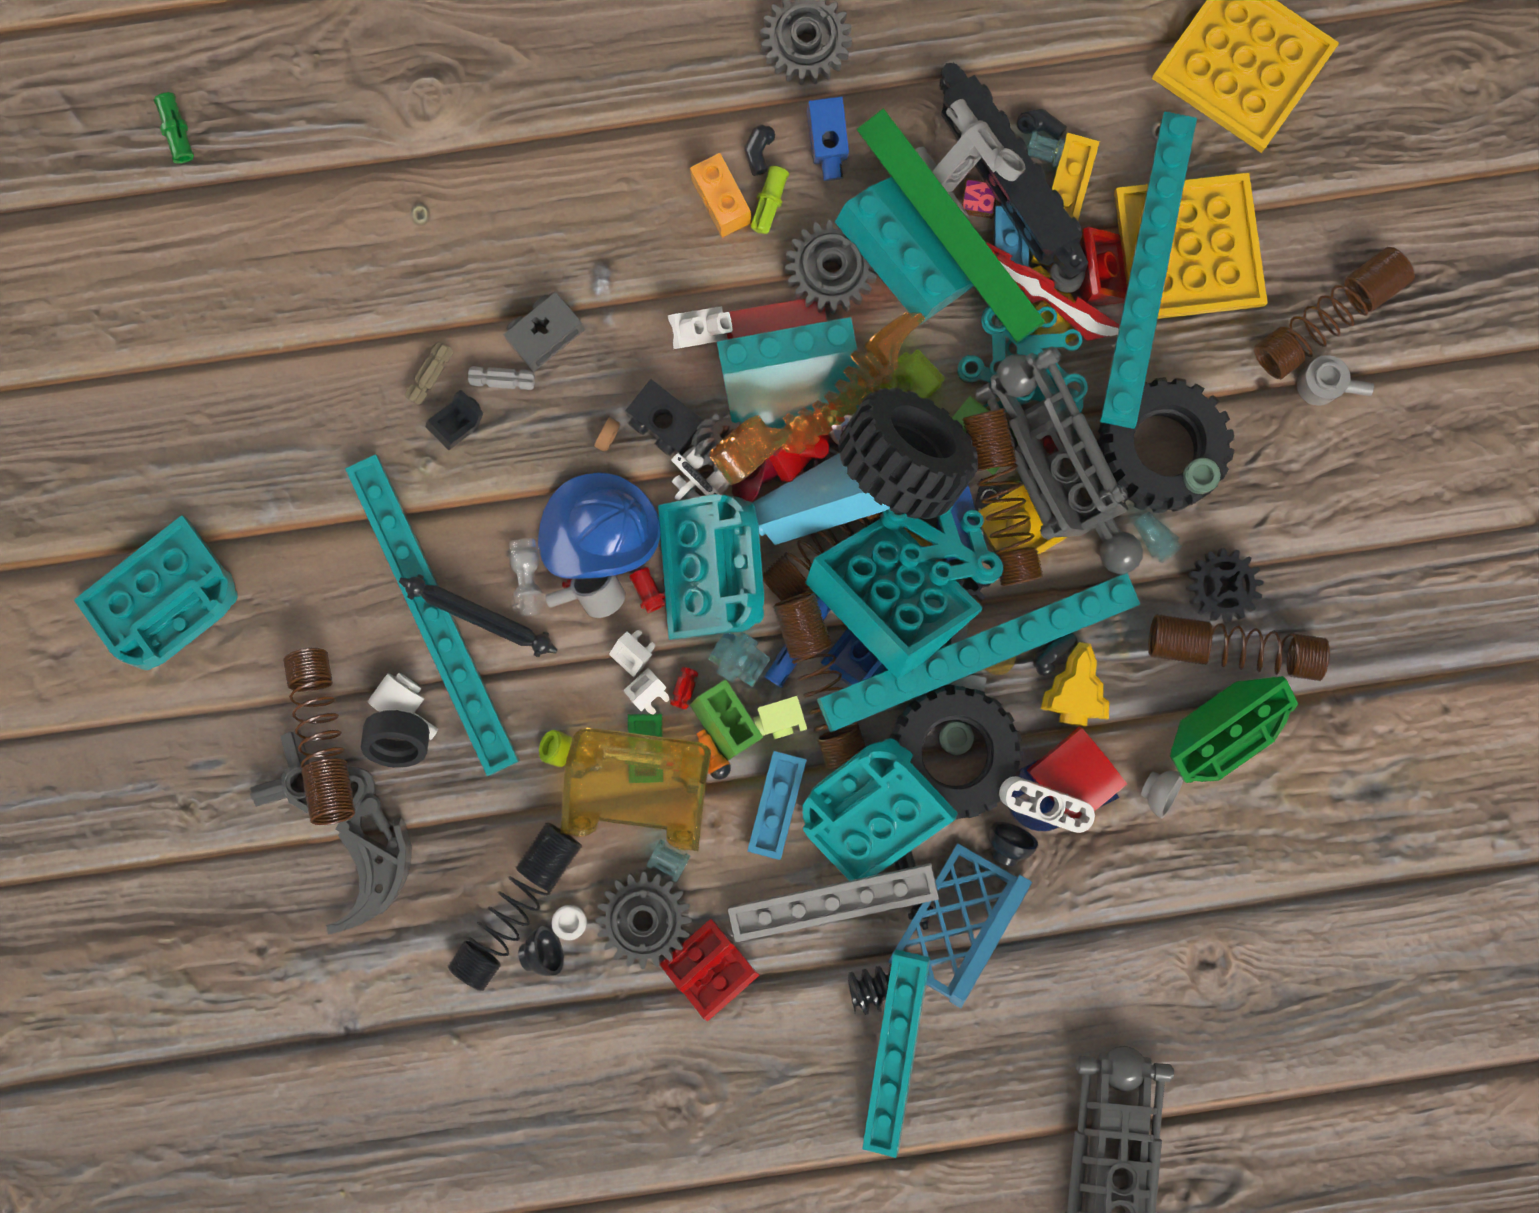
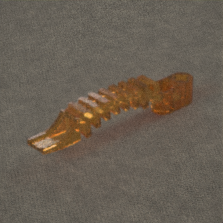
M904 313L883 327L863 345L867 353L855 350L850 357L860 368L848 366L843 371L851 382L839 379L834 385L840 393H834L829 390L824 395L828 403L817 400L812 405L815 411L803 408L798 412L800 416L788 413L783 418L786 425L782 429L769 428L761 416L755 415L745 420L710 451L709 457L728 484L732 485L746 478L781 446L786 452L801 454L806 449L804 444L815 445L820 440L819 435H828L833 430L832 425L840 426L845 421V415L852 416L857 411L856 406L861 405L866 396L880 390L881 387L879 385L881 383L887 384L893 378L891 373L898 368V354L901 344L906 336L925 320L922 313Z

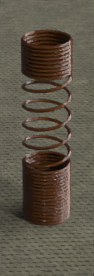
M1394 247L1383 249L1347 276L1344 286L1335 285L1331 290V297L1327 295L1320 296L1317 301V307L1307 306L1304 309L1303 317L1293 316L1290 319V328L1279 327L1254 346V353L1260 365L1273 378L1283 379L1305 362V355L1308 357L1313 356L1310 345L1299 333L1293 330L1292 323L1295 319L1303 320L1314 341L1320 346L1326 347L1327 342L1324 335L1312 322L1306 319V311L1308 309L1318 310L1324 326L1334 336L1339 337L1341 335L1340 328L1334 319L1320 308V301L1323 298L1330 299L1341 320L1349 326H1354L1352 314L1340 301L1334 298V290L1337 288L1345 289L1348 300L1355 310L1361 315L1367 316L1368 312L1374 311L1414 281L1415 273L1410 261L1400 250ZM1336 303L1347 313L1352 323H1349L1342 316ZM1322 314L1332 322L1338 333H1335L1329 327ZM1309 325L1317 331L1324 344L1316 338ZM1295 335L1305 344L1310 354L1302 348Z
M1004 408L964 417L962 420L964 421L966 433L973 440L972 446H975L977 450V472L995 467L1013 466L984 478L977 483L978 486L1017 484L981 500L985 504L1022 501L985 518L987 521L1026 518L989 536L990 538L1030 536L1025 540L994 552L1003 564V572L999 577L1000 585L1008 586L1043 577L1044 574H1042L1041 561L1039 560L1036 546L1006 551L1032 540L1035 536L1033 533L1001 534L1027 523L1031 518L1027 515L995 517L1022 506L1026 503V499L1005 498L989 500L1020 487L1022 482L1009 480L984 483L1009 473L1018 467V464L1015 463L1017 461L1015 459L1016 456H1014L1016 453H1014V446H1012V439H1010L1012 436H1010V429H1008L1006 412H1004Z
M881 512L858 520L865 527H868L880 519ZM844 523L845 527L838 525L850 537L854 535V532L847 523ZM830 528L827 531L832 539L821 531L817 532L832 545L836 546L839 544ZM814 533L811 534V537L820 552L805 541H797L798 549L808 565L792 553L785 552L784 556L778 558L776 563H773L766 572H763V581L781 601L803 594L810 589L806 584V578L789 561L787 555L810 571L812 563L807 558L800 543L807 546L818 556L824 553Z
M807 592L784 599L773 606L786 648H788L787 651H789V657L795 659L791 663L795 664L818 657H833V660L826 666L797 678L800 681L821 674L831 673L839 675L830 684L803 694L805 698L820 692L843 689L842 687H831L841 679V672L835 670L824 671L834 664L837 657L833 654H818L830 647L832 643L830 642V636L828 635L824 619H822L823 616H821L822 613L814 592ZM818 707L810 710L808 713L815 714L820 712L821 709ZM857 722L852 723L855 725H847L832 732L828 731L818 738L817 741L819 742L818 744L820 745L819 747L821 748L827 768H839L866 748ZM827 723L815 727L814 730L820 731L828 728Z
M1156 614L1151 623L1148 639V653L1150 657L1206 665L1209 662L1213 635L1216 629L1221 626L1225 637L1221 662L1223 668L1227 663L1228 644L1231 636L1236 629H1240L1243 640L1239 660L1240 670L1245 666L1246 645L1254 631L1258 632L1261 643L1257 660L1258 673L1262 671L1264 647L1271 634L1276 635L1279 646L1274 668L1276 675L1281 670L1282 648L1290 636L1293 637L1287 654V672L1290 677L1321 681L1328 669L1330 645L1326 637L1319 638L1289 633L1281 642L1279 634L1273 630L1263 640L1261 631L1258 628H1253L1245 638L1244 630L1240 625L1235 626L1228 635L1226 627L1222 623H1218L1212 629L1210 621L1182 617L1176 618L1175 616L1169 617V615L1162 616V614Z
M321 648L295 650L287 654L283 662L287 686L293 690L289 696L290 701L298 705L292 712V717L301 722L296 727L295 734L304 739L299 744L298 751L307 756L301 763V771L309 819L315 825L337 824L349 820L355 815L347 761L341 758H326L310 762L305 766L304 763L311 757H329L341 754L345 749L342 747H332L311 754L302 751L301 746L308 740L336 738L342 732L339 730H328L307 737L299 734L298 729L305 723L318 724L334 721L339 715L336 713H325L306 720L296 717V711L302 706H326L335 702L336 698L323 696L303 703L293 700L295 692L320 690L333 684L328 652ZM332 699L324 703L309 704L319 700ZM335 716L333 718L324 720H314L321 717ZM337 733L331 736L318 737L325 734ZM340 750L333 753L321 754L328 751Z

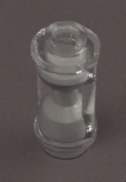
M536 539L510 541L509 550L506 551L510 567L517 573L518 587L513 594L514 604L512 609L513 611H520L521 617L540 615V609L547 607L543 591L535 582L534 572L539 566V554L541 553L540 547L536 545Z

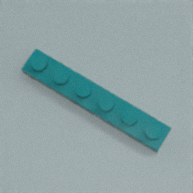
M897 949L893 954L863 1150L894 1158L899 1153L931 957Z

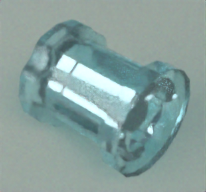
M1033 130L1027 147L1028 155L1030 158L1050 162L1052 167L1057 168L1066 139L1060 137L1056 140L1039 135L1037 130Z
M660 840L646 866L649 868L655 867L672 876V881L677 883L691 855L688 853L682 855L667 847L665 841Z

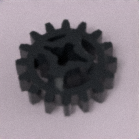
M1225 548L1218 550L1217 557L1212 551L1204 554L1206 562L1200 559L1194 562L1198 572L1191 571L1187 575L1190 579L1194 580V584L1186 587V591L1195 592V597L1189 601L1190 604L1199 602L1201 607L1198 614L1202 615L1208 611L1211 612L1210 621L1213 622L1218 620L1220 615H1222L1224 623L1231 622L1233 615L1238 620L1245 618L1243 609L1249 612L1254 611L1256 607L1251 601L1262 598V594L1255 590L1256 587L1263 585L1264 581L1255 580L1254 577L1260 571V568L1250 569L1248 565L1252 558L1248 556L1240 560V551L1237 549L1232 551L1229 556ZM1224 563L1232 565V567L1222 571L1219 567H1214L1213 565ZM1231 577L1227 585L1228 591L1217 595L1223 585L1221 581ZM1242 577L1245 579L1246 590L1243 589ZM1203 581L1207 583V595L1204 592ZM1227 600L1230 604H1235L1236 606L1222 608L1217 605Z

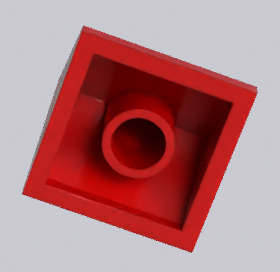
M1092 227L1082 229V238L1079 244L1088 261V266L1085 270L1083 283L1079 288L1081 299L1091 306L1124 303L1127 285L1121 236Z

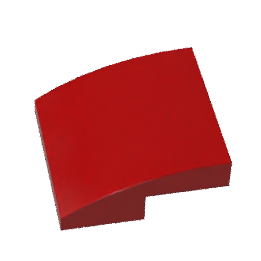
M1080 726L1027 769L1036 783L1079 798L1091 805L1094 812L1127 785L1113 764ZM1047 796L1055 804L1053 796ZM1065 808L1064 814L1073 819H1080L1082 816L1080 811L1074 812Z
M712 919L708 920L682 943L684 946L682 950L676 949L672 952L673 959L671 961L664 959L660 963V967L674 985L684 993L701 1017L707 1022L759 976L754 967Z

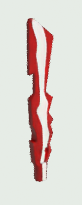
M986 242L1031 303L1047 302L1066 322L1079 331L1086 341L1118 335L1120 326L1118 323L1079 297H1077L1074 303L1055 290L1054 281L1028 266L1015 263L1011 260L1013 255Z

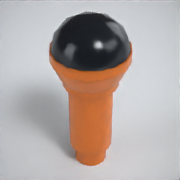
M705 729L699 731L696 735L708 760L709 775L718 780L726 778L731 771L730 761L723 757V755H720L710 734H707Z

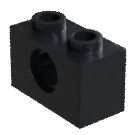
M652 379L649 380L625 410L630 418L628 424L644 436L648 432L656 438L657 441L654 444L668 456H671L672 453L683 455L690 447L693 436L697 432V427L704 421ZM661 414H668L673 418V422L668 428L661 429L654 425L655 419Z

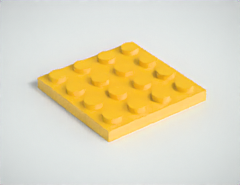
M1206 0L1156 70L1152 79L1262 153L1339 45V42L1277 0Z
M1249 173L1185 180L1158 319L1266 306L1268 302ZM1148 184L1118 187L1114 191L1127 287Z

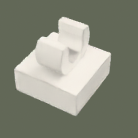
M640 630L635 631L632 635L626 632L618 639L609 653L633 677L643 669L652 656L651 652L655 647L653 642L647 647H643L637 641L642 634Z
M649 668L623 690L640 711L645 708L650 714L656 713L651 702L657 696H660L665 702L669 701V696L664 691L666 689L665 685Z

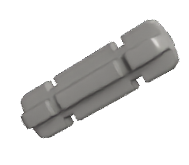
M472 366L469 368L468 382L472 386L483 387L484 384H487L488 387L511 389L519 386L520 389L531 390L535 385V374L531 370L516 372L515 369L488 367V370H485L483 367Z

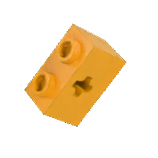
M720 153L690 167L692 182L722 238L751 224V211Z

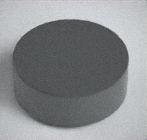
M1055 262L1050 272V279L1054 281L1055 288L1062 292L1077 290L1082 285L1085 277L1084 270L1076 276L1068 278Z

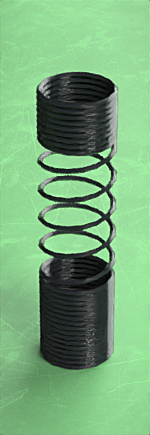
M549 822L545 823V826L537 835L538 837H535L536 840H533L534 843H531L532 846H529L528 851L525 852L526 854L519 861L520 863H517L518 866H515L521 875L547 891V893L531 888L511 876L508 877L510 881L535 902L537 908L527 906L501 891L498 892L501 897L507 900L524 916L527 923L514 920L492 907H488V910L498 916L512 929L517 938L505 936L483 923L477 922L479 926L499 941L506 950V953L494 951L476 942L471 937H467L468 941H464L456 956H453L454 958L447 965L449 971L454 976L476 990L484 991L493 976H495V973H497V970H499V967H501L500 962L492 954L498 956L509 955L508 947L499 937L510 941H518L520 939L519 933L510 922L521 926L530 925L528 916L519 906L532 911L540 910L539 902L528 890L543 896L550 895L558 880H561L560 877H563L562 874H565L564 871H566L574 857H576V854H578V851H580V848H582V845L577 840Z

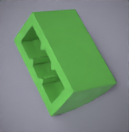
M726 679L698 696L690 704L707 733L710 734L719 752L728 761L763 738Z

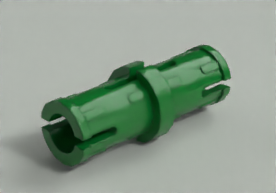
M171 92L158 94L155 96L154 103L157 106L162 122L160 131L167 138L172 160L177 164L193 160L194 153L186 134L188 125L181 118L176 96Z

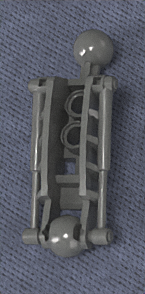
M1051 346L1039 353L1038 357L1034 353H1030L1027 356L1022 354L1007 356L1000 362L997 373L991 376V383L976 390V398L984 405L988 403L992 411L1000 409L996 398L999 397L1011 417L1007 421L1009 428L1012 427L1019 444L1017 445L1011 433L1010 436L1012 437L1010 439H1012V446H1014V453H1016L1014 456H1016L1015 459L1017 460L1015 463L1018 464L1016 469L1043 524L1040 529L1041 535L1048 540L1053 537L1081 536L1095 528L1103 541L1100 546L1102 564L1109 571L1117 574L1134 571L1139 567L1143 559L1141 542L1133 534L1120 531L1113 519L1129 509L1126 503L1122 502L1127 498V490L1124 486L1117 484L1084 414H1080L1056 365L1060 361V352L1057 348ZM1047 368L1049 369V371H1050V373H1051V375H1052V377H1053V379H1054V381H1055V383H1056V385H1057L1059 391L1057 390V388H1056V386L1054 385L1052 379L1050 378L1049 374L1047 373V371H1046ZM1038 384L1046 399L1024 411L1016 397L1029 395ZM1048 434L1051 435L1058 449L1049 456L1040 441L1041 438ZM1063 458H1070L1076 471L1067 470L1064 467ZM1081 487L1087 489L1092 501L1086 500L1081 496Z
M1128 1046L1115 1047L1108 1054L1100 1053L1098 1060H1096V1057L1079 1056L1076 1059L1075 1068L1078 1070V1073L1082 1074L1078 1129L1074 1133L1068 1209L1065 1213H1111L1119 1205L1125 1209L1126 1213H1156L1162 1148L1160 1130L1165 1082H1170L1173 1079L1174 1069L1171 1064L1154 1063L1152 1065L1151 1058L1143 1057L1137 1050ZM1097 1073L1096 1102H1089L1091 1075ZM1152 1078L1156 1081L1154 1108L1150 1107ZM1109 1085L1122 1092L1133 1091L1139 1087L1138 1106L1108 1103ZM1088 1109H1093L1091 1129H1086ZM1150 1114L1153 1115L1151 1135H1149ZM1088 1136H1090L1089 1156H1087ZM1106 1138L1119 1139L1118 1160L1105 1158ZM1128 1140H1132L1130 1161L1127 1160ZM1088 1164L1087 1181L1084 1183L1085 1167ZM1119 1168L1125 1170L1128 1176L1127 1184L1121 1189L1116 1188L1112 1181L1113 1173ZM1083 1191L1086 1192L1085 1211H1082Z

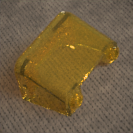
M596 728L580 729L573 736L565 763L561 833L584 837L596 831L599 821L667 830L666 840L674 848L698 851L711 750L705 744L695 741Z

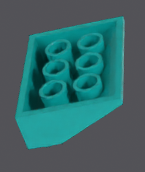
M892 177L868 187L847 201L835 220L837 226L856 245L860 254L919 325L974 287Z
M851 317L717 341L731 421L734 423L741 421V430H744L749 424H756L764 434L782 438L806 411L817 413L826 432H828L830 421L837 413L842 411L855 413L865 399Z
M879 519L815 557L806 584L897 679H900L924 663L978 615L983 607L956 580L948 581L947 584L942 586L934 584L930 580L929 572L933 565L937 563L936 560L921 562L915 567L904 566L899 560V554L903 547L909 543L916 544L920 548L922 546L904 528L897 531L889 530L884 527ZM905 552L908 558L916 559L912 552ZM936 570L938 576L946 577L942 570Z

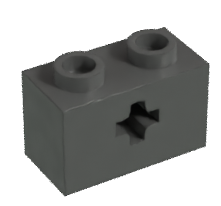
M556 292L551 296L544 295L539 298L532 306L534 310L524 318L522 316L515 318L507 326L506 329L508 331L503 334L507 342L533 372L585 330L582 322ZM539 325H542L544 328L547 327L548 332L545 335L537 331L536 328Z

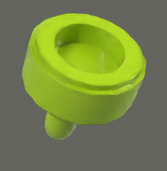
M558 730L547 732L539 745L540 759L553 766H565L573 756L574 740L571 736Z

